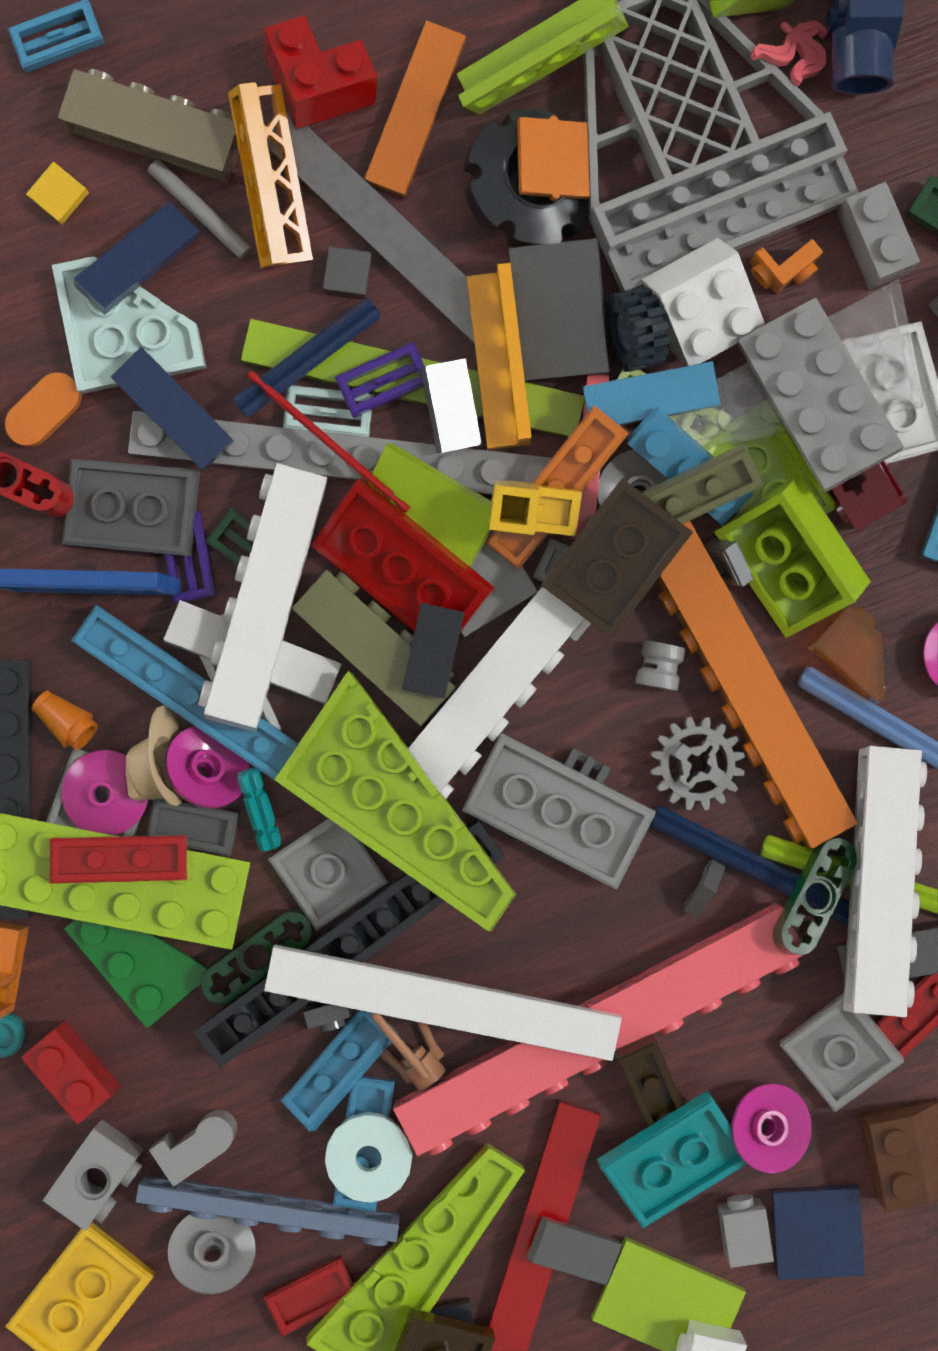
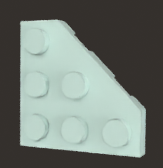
M93 256L52 265L76 388L80 394L118 387L119 385L110 376L140 347L170 376L206 369L199 329L195 322L173 310L141 287H138L104 315L74 286V278L97 260L96 257Z

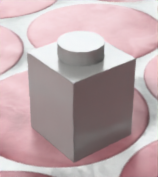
M738 1194L728 1197L727 1203L717 1204L724 1255L730 1268L774 1262L767 1212L760 1198L753 1199V1196L750 1194Z

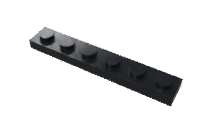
M0 660V813L32 819V660ZM0 905V919L32 918V911Z

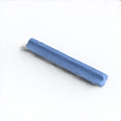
M807 667L801 673L797 682L798 687L900 748L922 750L921 760L938 769V741L813 667Z

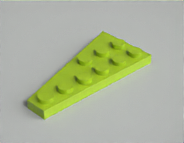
M348 671L274 780L487 931H492L516 896V893L353 673Z

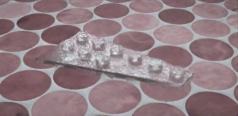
M900 278L828 317L885 415L918 409L925 405ZM748 362L716 380L721 402L720 407L669 416L704 448L788 433Z

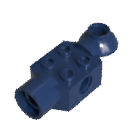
M833 0V6H829L827 10L826 31L827 33H832V89L834 91L849 95H866L882 92L893 86L894 51L903 20V0Z

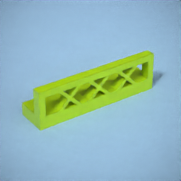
M578 0L458 72L457 76L464 89V92L458 95L463 107L480 115L628 28L629 25L617 0Z

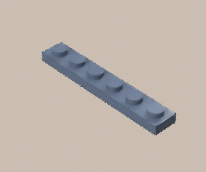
M147 1174L138 1185L136 1203L147 1204V1209L154 1212L168 1213L172 1212L173 1208L188 1210L192 1217L199 1219H214L216 1215L233 1217L234 1223L244 1226H256L260 1221L276 1224L278 1230L290 1233L300 1232L302 1228L318 1230L320 1236L329 1239H343L345 1235L362 1237V1242L374 1246L387 1245L388 1241L397 1242L401 1213L376 1210L375 1212L334 1206L330 1202L182 1180L173 1187L167 1177Z

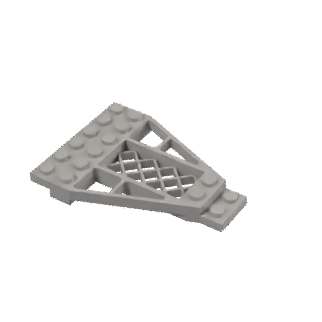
M617 0L627 23L645 30L639 46L614 35L584 53L583 64L585 122L588 123L590 173L588 218L621 292L644 286L641 279L716 238H719L734 250H738L834 211L841 206L847 197L859 193L843 157L848 150L831 112L824 114L797 86L792 84V81L776 65H771L760 58L752 60L751 52L756 46L726 16L713 18L709 0ZM665 6L682 14L683 19L678 30L655 21L659 8ZM653 11L650 18L643 16V14ZM708 23L757 71L756 73L733 81ZM685 24L691 35L683 32ZM649 32L673 41L668 57L643 48ZM677 44L699 52L700 59L696 69L672 60ZM618 51L634 57L628 73ZM594 56L601 58L629 121L628 124L601 135L597 134ZM638 59L662 68L656 85L632 75ZM703 63L708 74L700 71ZM667 71L691 80L685 96L661 87ZM768 81L807 121L759 140L739 93ZM695 82L716 91L718 96L713 108L689 99ZM635 89L651 96L645 112ZM656 98L680 108L674 124L649 115ZM720 103L722 104L725 113L718 111ZM684 110L708 119L702 136L678 127ZM713 122L733 129L735 136L730 148L707 138ZM652 128L669 135L663 151ZM628 137L636 139L655 182L600 204L597 150ZM673 137L697 146L691 164L667 154ZM739 142L740 148L735 150L737 143ZM702 149L719 155L716 158L696 165ZM670 168L680 172L672 175Z

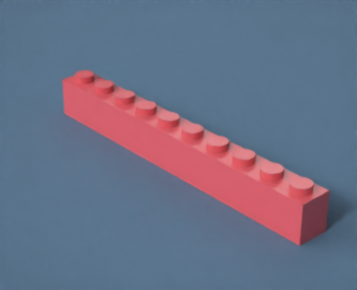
M775 902L577 1006L621 1015L622 1020L615 1048L617 1050L657 1031L661 1035L675 1031L684 1024L682 1018L698 1011L699 1015H703L715 1010L722 1005L721 998L734 991L741 995L755 989L761 984L759 978L772 971H775L776 975L790 971L799 965L797 958L803 955L785 954L775 945L773 930L783 910V907ZM789 928L788 933L793 936L791 944L801 943L794 928ZM510 1040L443 1075L423 1091L416 1089L395 1100L393 1110L417 1157L427 1151L430 1156H433L449 1148L453 1144L452 1138L464 1132H467L469 1136L477 1134L491 1125L490 1118L504 1111L507 1116L513 1115L530 1104L529 1098L544 1091L545 1095L556 1093L568 1085L567 1078L581 1071L584 1075L592 1074L603 1068L607 1062L605 1059Z

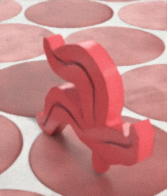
M818 21L799 23L795 28L787 22H782L780 28L787 34L782 42V46L759 43L751 52V59L756 60L760 58L771 65L787 66L794 58L795 51L797 50L801 60L791 69L790 78L793 85L799 86L803 79L818 75L826 64L825 49L819 42L813 39L815 36L824 39L828 34L826 28Z

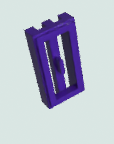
M412 342L335 376V379L354 419L423 388L420 367H424V363L415 343ZM411 356L412 363L352 390L349 389L348 383ZM418 372L419 377L359 404H356L354 400L412 373Z
M200 511L195 513L193 529L205 588L199 589L193 555L191 557L183 556L189 591L182 592L180 583V594L172 596L174 604H178L180 600L185 602L218 596L208 543L205 542L207 537L203 516ZM164 554L167 574L179 578L176 557Z

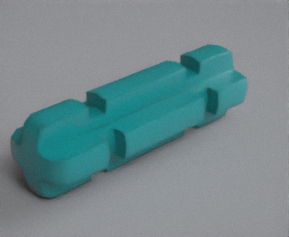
M257 768L243 770L238 773L237 781L241 793H245L243 800L252 829L256 831L255 839L258 849L260 851L276 849L281 845V837L278 827L274 826L275 817L267 791L263 788L264 781L261 771Z

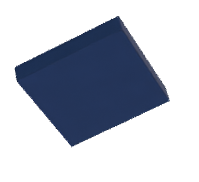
M857 1185L771 1189L775 1274L778 1280L865 1276L860 1188Z

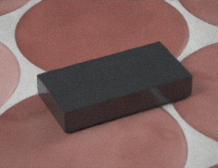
M421 603L402 689L445 699L464 612Z

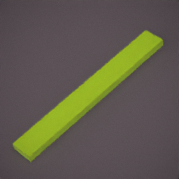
M250 319L241 361L245 364L272 369L317 334ZM349 341L303 377L338 385L335 376L391 351ZM411 356L348 383V387L354 389L413 362ZM421 358L424 366L440 363ZM467 369L476 416L483 419L478 371ZM418 372L412 373L370 393L379 395L419 377ZM525 382L530 429L569 438L579 425L585 400L584 396ZM424 387L398 398L428 406Z

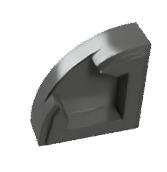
M714 858L708 861L700 873L702 877L698 886L692 893L689 892L684 902V912L694 918L700 914L716 894L726 867L725 864Z

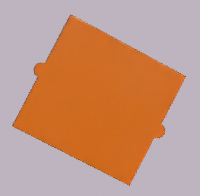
M554 115L549 119L519 117L517 119L519 195L546 196L551 201H556L558 198L587 200L590 197L588 123L558 120Z

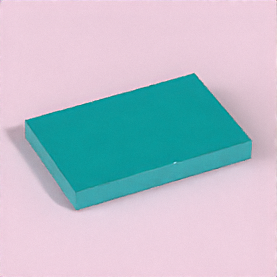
M708 1090L597 1159L601 1170L642 1228H645L746 1165L734 1146L732 1126Z

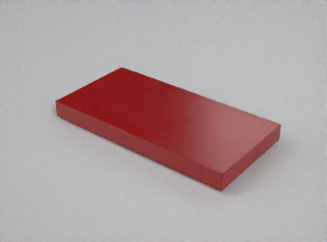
M362 477L355 481L310 545L414 632L421 603L464 612L461 633L495 589L492 584Z

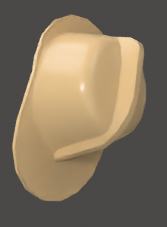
M166 705L157 707L154 711L150 723L149 737L128 751L126 756V779L128 795L132 800L164 798L168 804L176 807L182 803L183 798L174 790L167 777L165 757L169 745L182 732V728L175 712Z

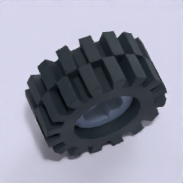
M642 286L607 296L608 299L604 301L608 345H611L610 354L612 358L617 357V366L619 368L623 367L625 372H632L664 362L666 360L665 356L669 353L666 344L670 343V336L665 333L669 326L668 321H663L662 316L665 314L663 306H657L659 302L657 295H652L650 288Z

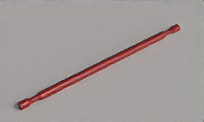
M253 370L247 375L248 379L258 384L270 398L385 497L395 502L400 510L406 513L411 508L405 501L395 496L390 488L275 389L265 384Z

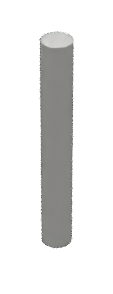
M157 159L149 166L147 172L240 260L250 253L252 247L163 162Z

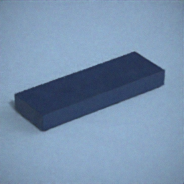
M168 202L74 278V286L105 315L199 238L200 230L172 203Z
M142 347L110 376L203 471L234 442L210 415Z

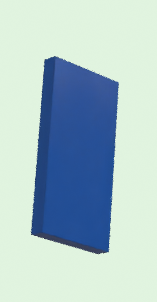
M0 569V589L11 592L177 596V594H180V579L158 572Z

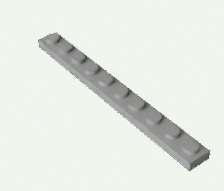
M133 411L128 447L129 455L195 463L145 412ZM214 420L234 442L211 465L274 472L276 464L279 463L327 478L356 481L362 477L309 430ZM324 432L371 473H373L385 446L393 443L476 493L486 496H492L494 481L533 483L552 459L550 457L470 448L437 453L436 445Z

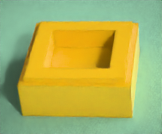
M54 161L26 193L33 202L61 225L89 194L83 185Z

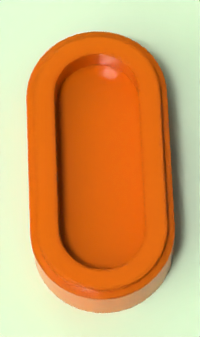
M58 372L43 377L8 412L5 419V429L8 436L23 447H36L45 442L80 406L82 394L77 391L75 380L64 373Z

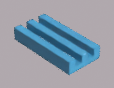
M89 0L76 2L7 28L25 73L105 44ZM85 15L86 20L63 29L53 30L42 37L23 43L21 40ZM91 31V32L88 33V34L82 35V36H80V37L74 38V39H72V40L66 41V42H64V43L58 44V45H56V46L50 47V48H48V49H45V50H42V51H40V52H37V53H34V54H32V55L27 56V55L30 54V53L36 52V51H38V50L44 49V48H46V47L52 46V45H54V44L60 43V42H62V41L68 40V39H70V38H73V37H76V36H78V35H81V34H84V33H86V32Z

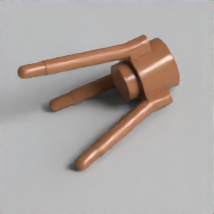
M371 1013V1018L403 1056L400 1062L385 1049L380 1057L394 1068L406 1083L412 1081L419 1091H423L443 1076L446 1069L439 1060L445 1054L436 1044L428 1024L416 1022L427 1049L425 1050L420 1044L410 1050L380 1014Z

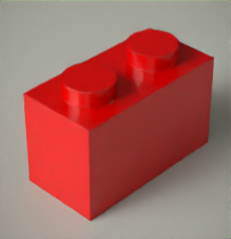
M66 1020L21 1057L77 1125L109 1099L121 1086Z

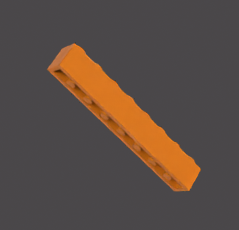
M688 521L683 525L693 531L692 535L657 579L663 590L658 594L659 600L670 617L674 614L677 615L684 628L679 631V635L690 654L697 652L705 667L700 669V673L711 692L718 689L726 705L721 707V711L731 729L735 730L739 727L747 743L742 745V749L753 768L760 765L768 781L762 783L772 803L775 806L781 803L789 817L783 821L789 835L796 844L802 841L804 846L813 849L858 823L693 525Z

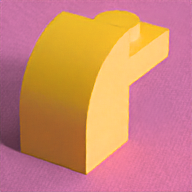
M494 481L488 524L489 530L534 535L536 531L576 536L582 492L579 490L536 485V483Z

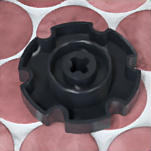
M517 109L510 111L502 120L503 126L497 125L494 121L489 122L474 139L464 161V171L469 172L474 179L464 190L466 200L473 215L488 233H492L496 229L503 230L508 237L507 244L512 247L558 243L562 240L561 233L572 238L589 221L588 199L558 198L556 201H551L546 196L519 195L517 119L519 117L549 119L553 115L556 116L543 110Z

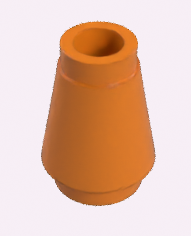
M49 690L43 692L32 706V711L37 714L64 748L71 747L75 751L80 750L92 739L97 731L98 724L92 720V713L54 695Z

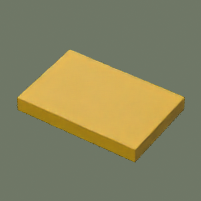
M91 1223L86 1231L82 1228L5 1327L35 1351H96L145 1289L156 1272L94 1223Z

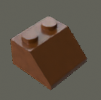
M938 1098L859 1113L875 1199L886 1212L930 1204L937 1200Z

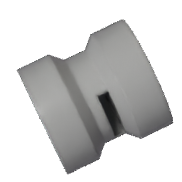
M643 641L641 655L644 657L643 667L637 671L635 683L678 691L680 678L677 675V668L684 660L686 649L670 644Z

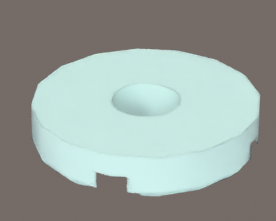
M364 1112L350 1116L335 1129L327 1143L325 1164L328 1176L339 1192L352 1200L371 1203L387 1199L401 1189L410 1174L413 1153L405 1131L393 1119L385 1114ZM364 1146H373L378 1149L382 1159L375 1167H364L357 1160L356 1154L358 1150Z

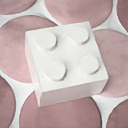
M719 238L641 279L645 288H650L652 295L656 294L659 298L657 306H663L665 314L662 316L663 321H668L669 329H666L665 333L670 336L669 348L686 366L700 364L737 344L738 339L765 325L739 253Z

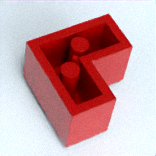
M305 15L264 28V57L276 85L281 84L284 103L295 130L375 104L378 76L361 39L320 52Z

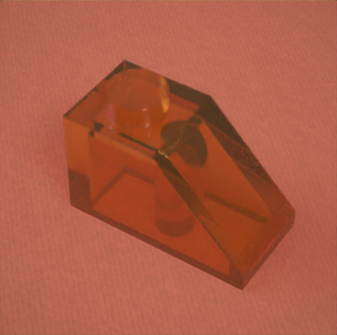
M847 606L839 610L807 647L861 696L872 703H880L885 698L882 635L874 628L877 622L869 613L858 606L854 610Z

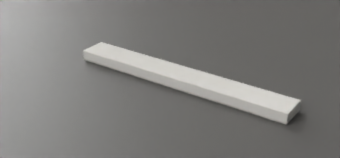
M274 945L264 989L267 992L613 1061L622 1020L620 1014Z

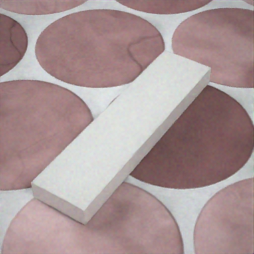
M180 600L163 640L165 643L211 660L217 639H226L230 624L223 622L222 616ZM282 640L270 684L325 705L341 663Z

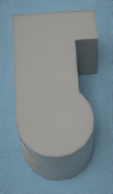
M213 1110L202 1118L196 1129L178 1141L169 1132L155 1141L149 1151L174 1187L230 1147L237 1133V1123L229 1112Z

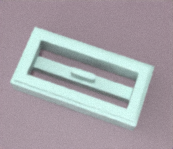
M293 385L287 388L286 400L304 415L361 421V427L313 422L323 432L363 437L370 436L372 410L353 419L350 410L295 404L296 397L346 402L341 391ZM365 394L354 400L356 404H359L374 396L373 394ZM285 410L283 428L308 430L300 422L293 420V416Z

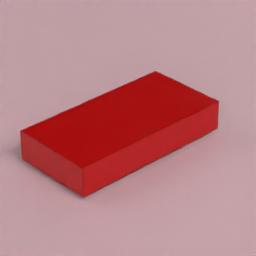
M340 1255L266 1292L263 1299L283 1337L325 1316L353 1287L355 1281L343 1256Z

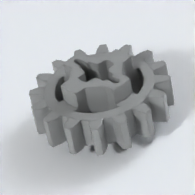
M692 717L685 718L684 729H680L675 723L668 725L672 736L667 738L658 735L656 739L663 748L661 751L650 752L651 757L659 760V766L650 769V774L661 775L663 779L657 784V790L663 791L669 788L671 793L669 794L668 801L673 804L680 797H683L684 808L687 810L692 809L695 801H699L703 810H709V799L714 798L720 804L725 803L726 800L722 792L725 789L736 792L738 787L731 781L733 775L743 776L745 772L735 767V761L745 757L744 753L733 752L731 748L739 740L737 736L725 739L722 735L725 732L726 725L720 723L712 730L710 729V718L707 717L702 718L699 727H695ZM689 735H705L698 745L687 747L679 742L682 738ZM719 746L725 758L724 771L718 768L716 753L719 750ZM704 752L702 762L706 765L705 771L695 770L690 775L689 771L692 765L687 761L690 755L699 756ZM669 756H672L677 761L679 773L675 777V781L669 771ZM707 780L715 785L703 792H689L696 782Z

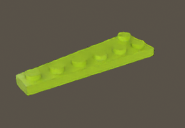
M486 1143L397 1238V1242H394L311 1330L306 1337L307 1345L316 1351H394L410 1309L413 1308L430 1313L524 1173L523 1165L489 1143Z

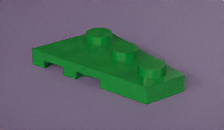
M74 920L64 928L146 1028L151 1026L200 985L202 973L208 967L206 964H201L182 952L183 950L170 942L167 943L153 934Z

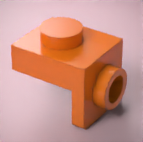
M811 239L778 266L768 252L761 247L750 260V264L753 266L751 272L763 288L768 289L770 287L777 295L792 281L800 286L818 270L814 263L819 259L823 251Z

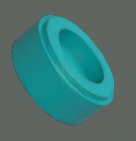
M9 1013L0 1019V1058H5L19 1051L27 1039L26 1025L14 1013Z

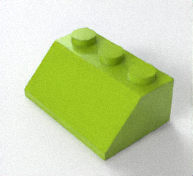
M800 475L766 493L714 532L719 540L737 542L754 578L749 584L785 638L856 602L871 582Z

